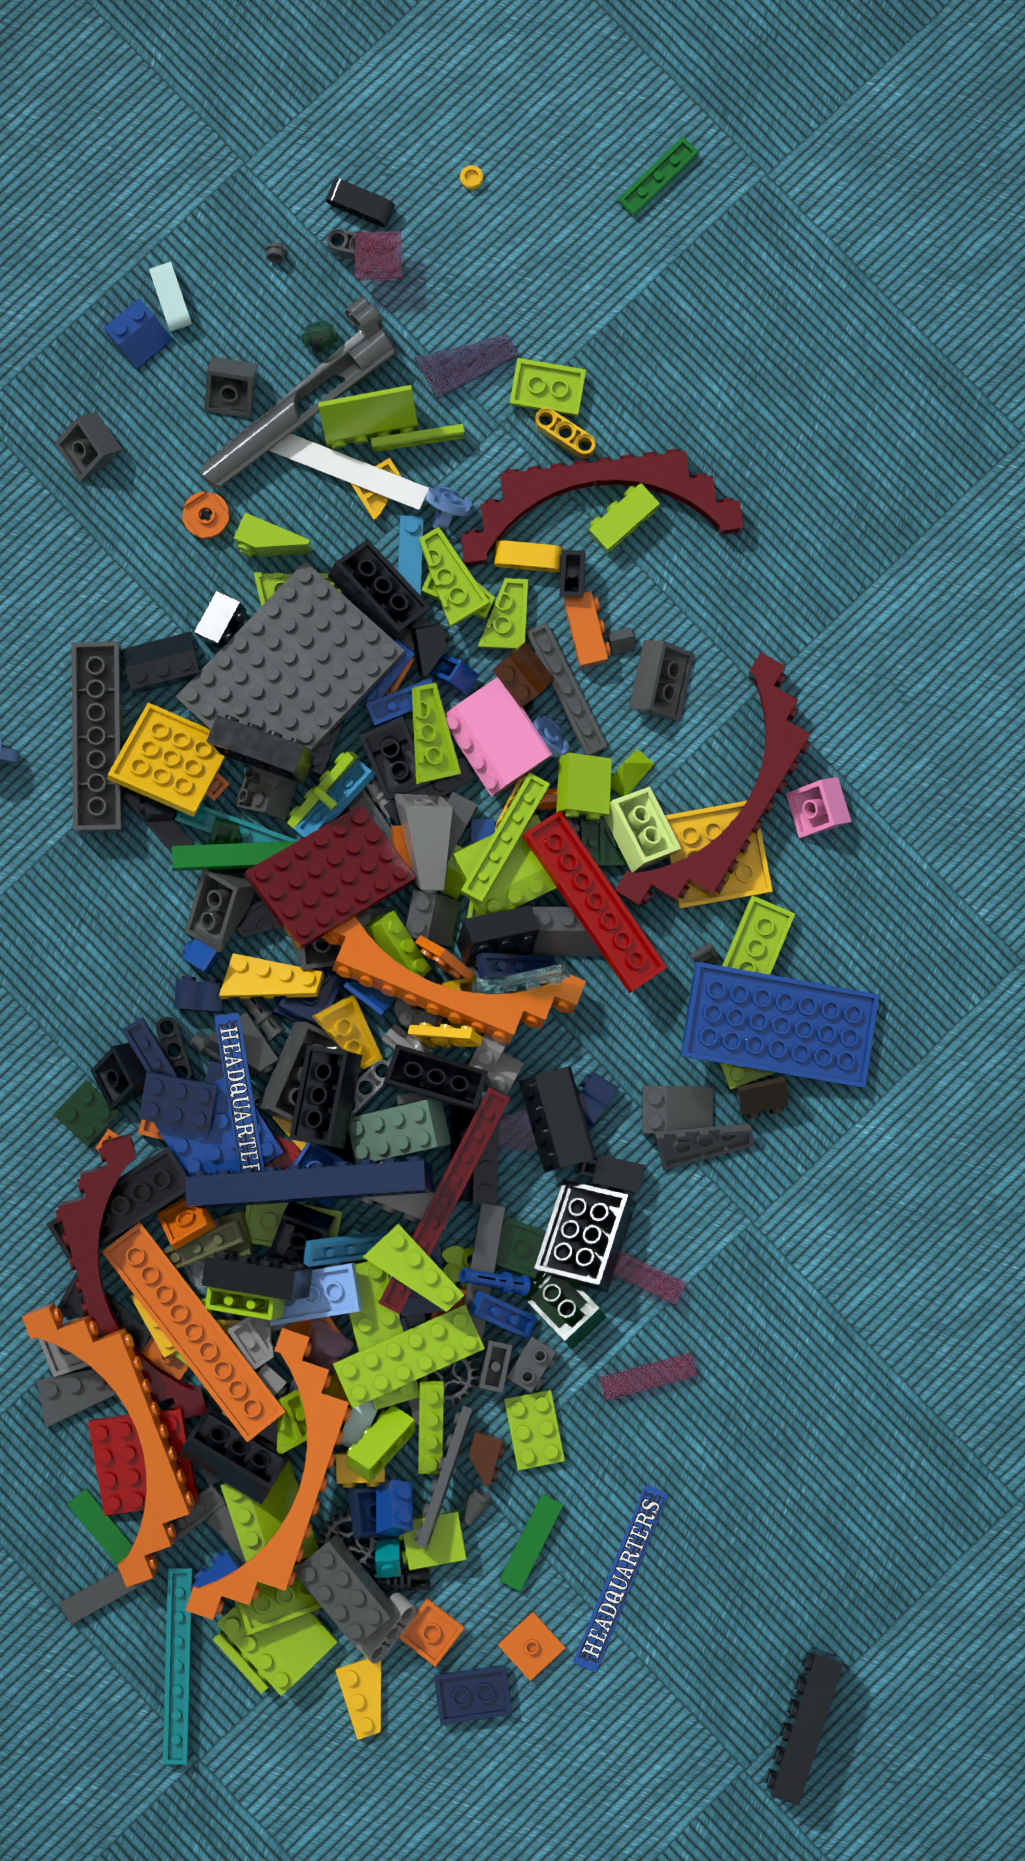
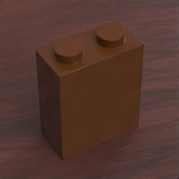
M524 642L509 653L492 670L520 707H523L537 697L554 680V677L527 642Z

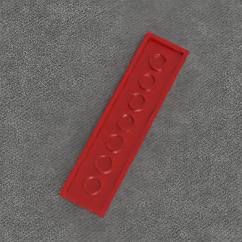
M561 811L556 812L522 835L628 993H631L667 968Z

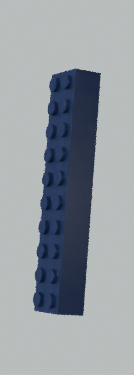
M412 1156L406 1157L405 1162L397 1160V1158L382 1159L383 1163L373 1160H359V1165H354V1163H349L348 1161L335 1162V1167H330V1165H325V1163L311 1164V1168L302 1167V1165H288L287 1170L278 1167H263V1172L254 1170V1168L240 1169V1173L231 1172V1170H218L216 1175L207 1172H193V1177H185L186 1206L206 1209L434 1193L432 1163L425 1161V1158Z

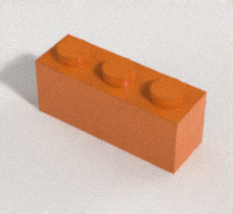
M591 591L585 592L583 598L564 597V607L579 668L584 669L607 663V656L611 655L609 643L603 641L602 634L605 633L603 620H598L596 611H599L600 607L597 597H593Z

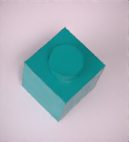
M399 1538L381 1539L380 1543H375L377 1578L401 1576Z

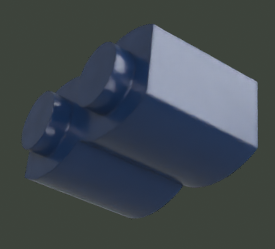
M182 976V980H176L174 1009L222 1013L223 999H220L219 994L223 983H219L220 979L206 978L205 982H198L196 977Z
M595 1072L592 1075L587 1073L580 1084L583 1089L579 1094L586 1123L590 1127L594 1126L618 1087Z

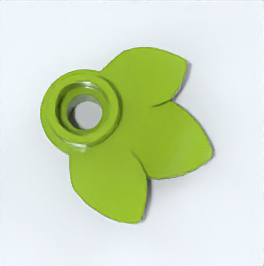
M451 1246L441 1253L442 1258L447 1262L443 1271L453 1283L460 1281L459 1274L462 1268L470 1269L467 1258L468 1256L472 1257L473 1248L463 1249L460 1246ZM460 1282L462 1288L466 1291L467 1283Z

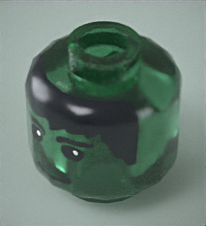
M326 320L308 324L305 327V334H302V340L305 348L309 347L312 353L317 354L333 349L334 343L337 342V335L333 324L329 325Z

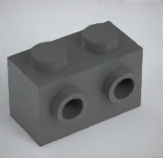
M531 1335L508 1373L507 1378L531 1393L534 1388L539 1390L545 1380L542 1376L546 1368L551 1370L558 1358L554 1356L556 1350Z

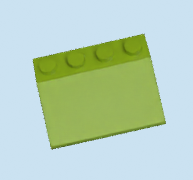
M411 385L318 402L327 447H332V449H340L345 447L346 444L353 442L356 445L369 442V439L418 430Z
M537 814L532 816L522 835L541 823ZM493 834L452 853L464 884ZM522 835L482 904L471 899L478 916L514 909L557 888Z
M290 1461L285 1465L262 1505L227 1483L220 1485L246 1562L253 1558L277 1532L296 1498L299 1488ZM312 1528L308 1540L304 1538L302 1540L300 1548H303L304 1552L301 1560L309 1557L319 1548Z
M235 1604L216 1623L280 1696L300 1680L338 1643V1640L313 1612L246 1636Z

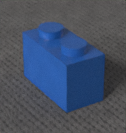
M392 1479L376 1486V1534L397 1537L413 1531V1483Z

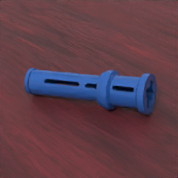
M464 1267L459 1274L461 1283L498 1288L502 1293L514 1292L523 1297L527 1296L531 1286L529 1276L522 1275L518 1277L513 1276L509 1272L495 1274Z

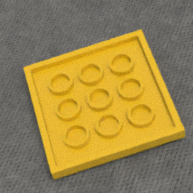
M147 703L111 767L107 780L194 817L226 757L217 754L206 742L211 731L210 729L151 703Z
M747 801L665 815L681 847L679 851L669 856L670 863L673 864L691 856L717 838L733 822ZM761 828L757 834L752 832L748 839L751 842L744 854L740 852L736 858L739 863L732 874L728 872L725 876L724 881H726V885L720 894L716 892L712 898L688 883L687 886L690 887L688 893L683 900L681 898L678 899L679 909L773 892Z

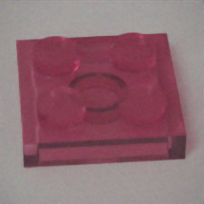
M355 232L356 281L402 280V232Z

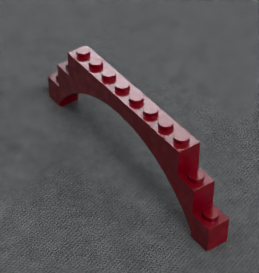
M670 449L665 454L647 452L641 457L623 455L617 460L605 457L597 459V462L593 463L581 460L569 466H565L564 463H557L551 465V468L541 469V466H533L527 468L528 471L518 472V469L506 470L504 474H500L503 502H499L498 499H491L485 501V504H480L483 532H479V530L465 531V534L461 535V544L466 567L488 564L487 557L496 545V541H499L507 530L525 514L556 496L592 486L634 485L637 487L642 483L646 489L672 497L701 514L718 529V535L742 533L743 520L740 500L734 501V498H724L720 500V503H716L713 476L700 473L690 478L686 451L680 452V449Z
M761 652L749 671L748 678L752 679L756 685L763 709L765 751L756 784L742 810L717 838L691 856L671 865L650 871L631 873L627 870L615 889L620 898L640 909L642 904L647 905L653 895L651 889L675 903L679 898L683 900L690 889L687 886L688 883L712 898L716 892L718 894L721 893L726 885V881H724L725 876L728 872L731 874L734 872L739 863L736 858L740 852L744 854L751 843L748 839L752 832L757 834L763 824L760 819L764 813L769 814L775 804L772 799L776 793H782L787 784L784 780L788 773L793 774L799 765V762L796 760L801 753L805 755L811 745L809 741L810 733L788 721V719L793 721L799 711V708L796 707L798 700L776 687H780L787 676L784 674L785 665Z
M131 1133L102 1142L103 1148H99L102 1162H107V1165L82 1171L80 1174L81 1179H77L80 1193L85 1192V1196L60 1202L58 1205L59 1210H55L58 1223H63L65 1233H62L65 1247L70 1246L72 1256H69L71 1269L77 1271L78 1279H75L78 1293L83 1292L85 1302H82L84 1315H90L91 1320L96 1322L99 1330L98 1338L122 1329L111 1309L103 1287L99 1262V1238L103 1213L109 1196L129 1162L137 1159ZM134 1345L133 1351L135 1356H139L143 1365V1370H141L143 1377L148 1379L151 1385L150 1395L153 1402L173 1398L174 1400L170 1401L171 1408L183 1407L185 1419L205 1412L208 1406L202 1385L194 1386L175 1378L148 1359ZM102 1377L104 1385H107L108 1383Z

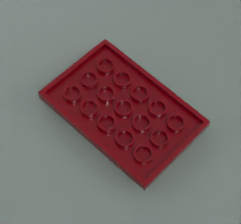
M362 805L245 871L244 874L299 950L416 880V876Z

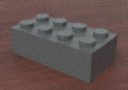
M336 1534L293 1570L354 1647L388 1621L397 1611L396 1607Z

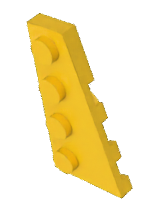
M233 953L219 997L220 999H229V997L251 999V997L264 996V998H274V996H286L287 998L317 997L324 974L322 971L312 969L301 970L298 966Z

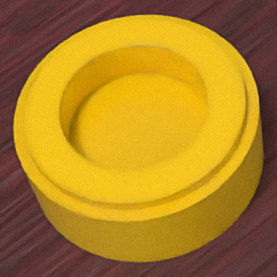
M474 165L463 168L460 173L461 185L467 190L478 189L483 183L481 169Z

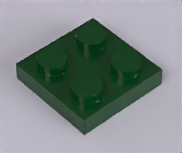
M85 1080L53 1115L81 1142L89 1147L121 1112L118 1109L110 1110L104 1096L90 1082Z
M506 1217L501 1230L496 1265L535 1278L537 1270L534 1267L546 1231Z

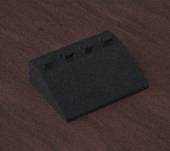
M563 1180L534 1269L586 1288L608 1293L636 1206L634 1200L628 1194Z

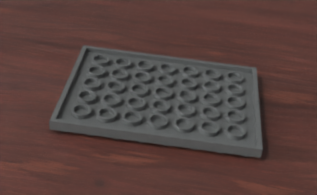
M305 561L229 640L228 644H225L201 669L200 673L179 692L176 698L210 730L217 715L224 718L226 715H230L239 719L238 723L247 725L248 722L261 727V731L269 733V730L276 731L283 735L282 738L289 741L291 738L298 739L304 742V746L310 749L309 752L312 753L401 660L406 651ZM250 766L275 790L287 779Z

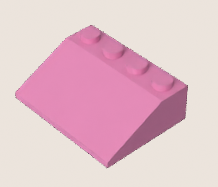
M498 677L461 701L445 714L451 735L491 796L507 790L520 778L553 755L524 709L519 706Z

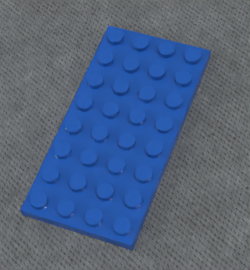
M695 962L680 1056L866 1088L880 994Z

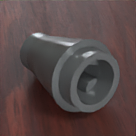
M475 1488L474 1492L469 1494L460 1519L465 1524L473 1526L475 1521L491 1505V1496L485 1491Z

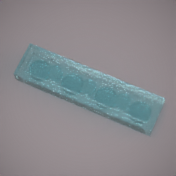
M559 964L471 984L472 993L507 994L518 992V989L522 988L527 990L540 988V984L544 983L550 985L563 982L562 979L570 978L569 968Z

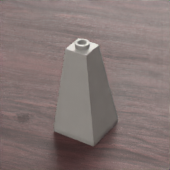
M395 794L396 806L412 871L416 876V885L425 893H436V890L444 891L453 807L442 796Z

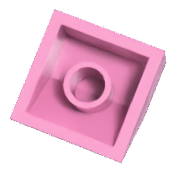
M838 777L822 779L786 793L799 838L827 831L851 822Z

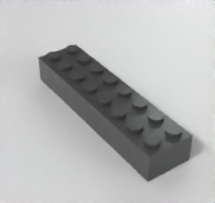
M119 641L71 642L73 830L76 833H123V786L107 780V775L123 748L122 645Z

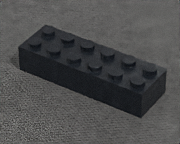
M169 1146L118 1178L103 1213L99 1249L186 1194L185 1177L189 1176ZM56 1217L46 1225L69 1260V1256H72L70 1246L65 1247L62 1233H65L63 1223L59 1224Z
M811 1647L810 1651L805 1652L803 1656L802 1666H804L802 1676H797L794 1686L797 1692L795 1698L790 1699L787 1707L789 1717L787 1722L783 1721L779 1736H782L780 1746L776 1745L773 1751L772 1759H774V1765L772 1769L768 1768L765 1776V1783H767V1788L772 1797L796 1805L800 1803L844 1663L838 1655Z

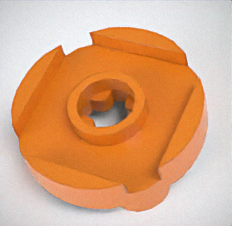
M198 492L186 501L183 510V522L192 535L202 540L212 539L222 534L229 524V509L221 496L215 493ZM203 510L212 512L210 520L200 519Z

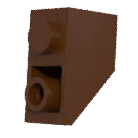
M475 1430L468 1455L484 1485L489 1487L491 1481L496 1482L499 1468L495 1467L498 1458H503L506 1445L502 1444L503 1438Z

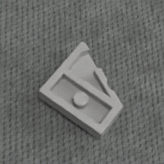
M248 1316L227 1330L254 1370L274 1358L269 1320Z

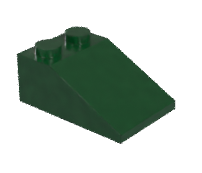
M542 1272L531 1282L529 1293L523 1297L571 1350L607 1318L602 1310L577 1284Z

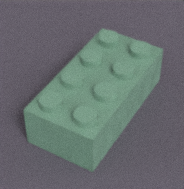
M434 1099L351 1117L348 1127L356 1165H359V1160L380 1161L385 1158H393L451 1144L443 1104L441 1101Z

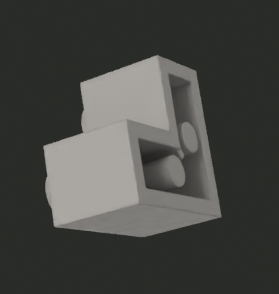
M484 1034L481 1046L477 1047L469 1066L488 1071L485 1084L507 1096L524 1063L503 1052L507 1045L506 1042H497L491 1036Z

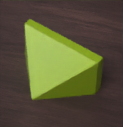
M636 749L611 777V789L621 797L628 795L655 763L640 750Z

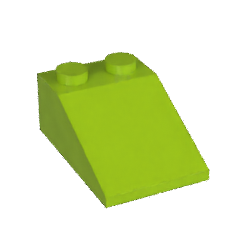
M244 513L234 536L235 543L240 549L239 552L248 557L253 555L258 557L311 554L313 551L309 539L247 513Z

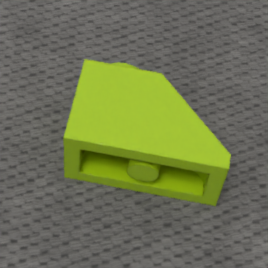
M456 845L453 853L463 848ZM451 855L446 867L444 891H437L458 900L461 889L464 886V881L455 859Z

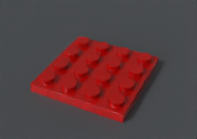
M183 1407L160 1410V1415L158 1416L161 1423L167 1427L169 1433L168 1442L170 1447L173 1446L176 1450L178 1468L184 1471L186 1477L185 1486L187 1491L192 1493L196 1504L199 1502L193 1463L179 1455L188 1438ZM130 1415L89 1420L88 1426L104 1516L145 1510L147 1492L145 1460L140 1439Z

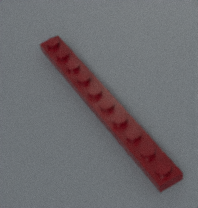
M490 1087L484 1095L412 1236L414 1241L429 1257L510 1100V1097ZM391 1277L378 1304L400 1314L412 1289Z

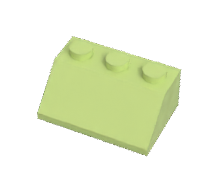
M650 787L610 802L609 815L603 817L632 873L650 867L681 849Z

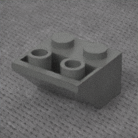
M248 765L235 807L285 821L297 782L286 779L275 790Z

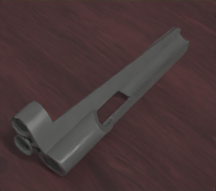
M363 296L347 307L344 312L358 332L270 410L236 435L203 464L201 473L212 487H222L319 412L318 402L333 400L342 396L397 354L396 347L382 324L383 319ZM333 375L345 378L346 381L303 414L299 415L297 403Z

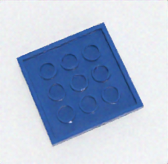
M224 1077L213 1083L218 1085L209 1133L154 1122L189 1177H193V1172H207L216 1175L218 1170H231V1172L240 1173ZM254 1103L263 1162L266 1164L285 1151Z

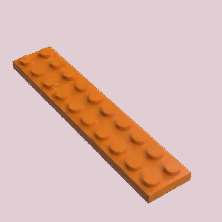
M141 1222L102 1251L246 1442L251 1441L286 1413L208 1309H205V1305Z

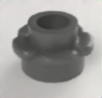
M278 242L271 243L265 248L266 258L272 263H282L285 260V256L288 255L284 245Z

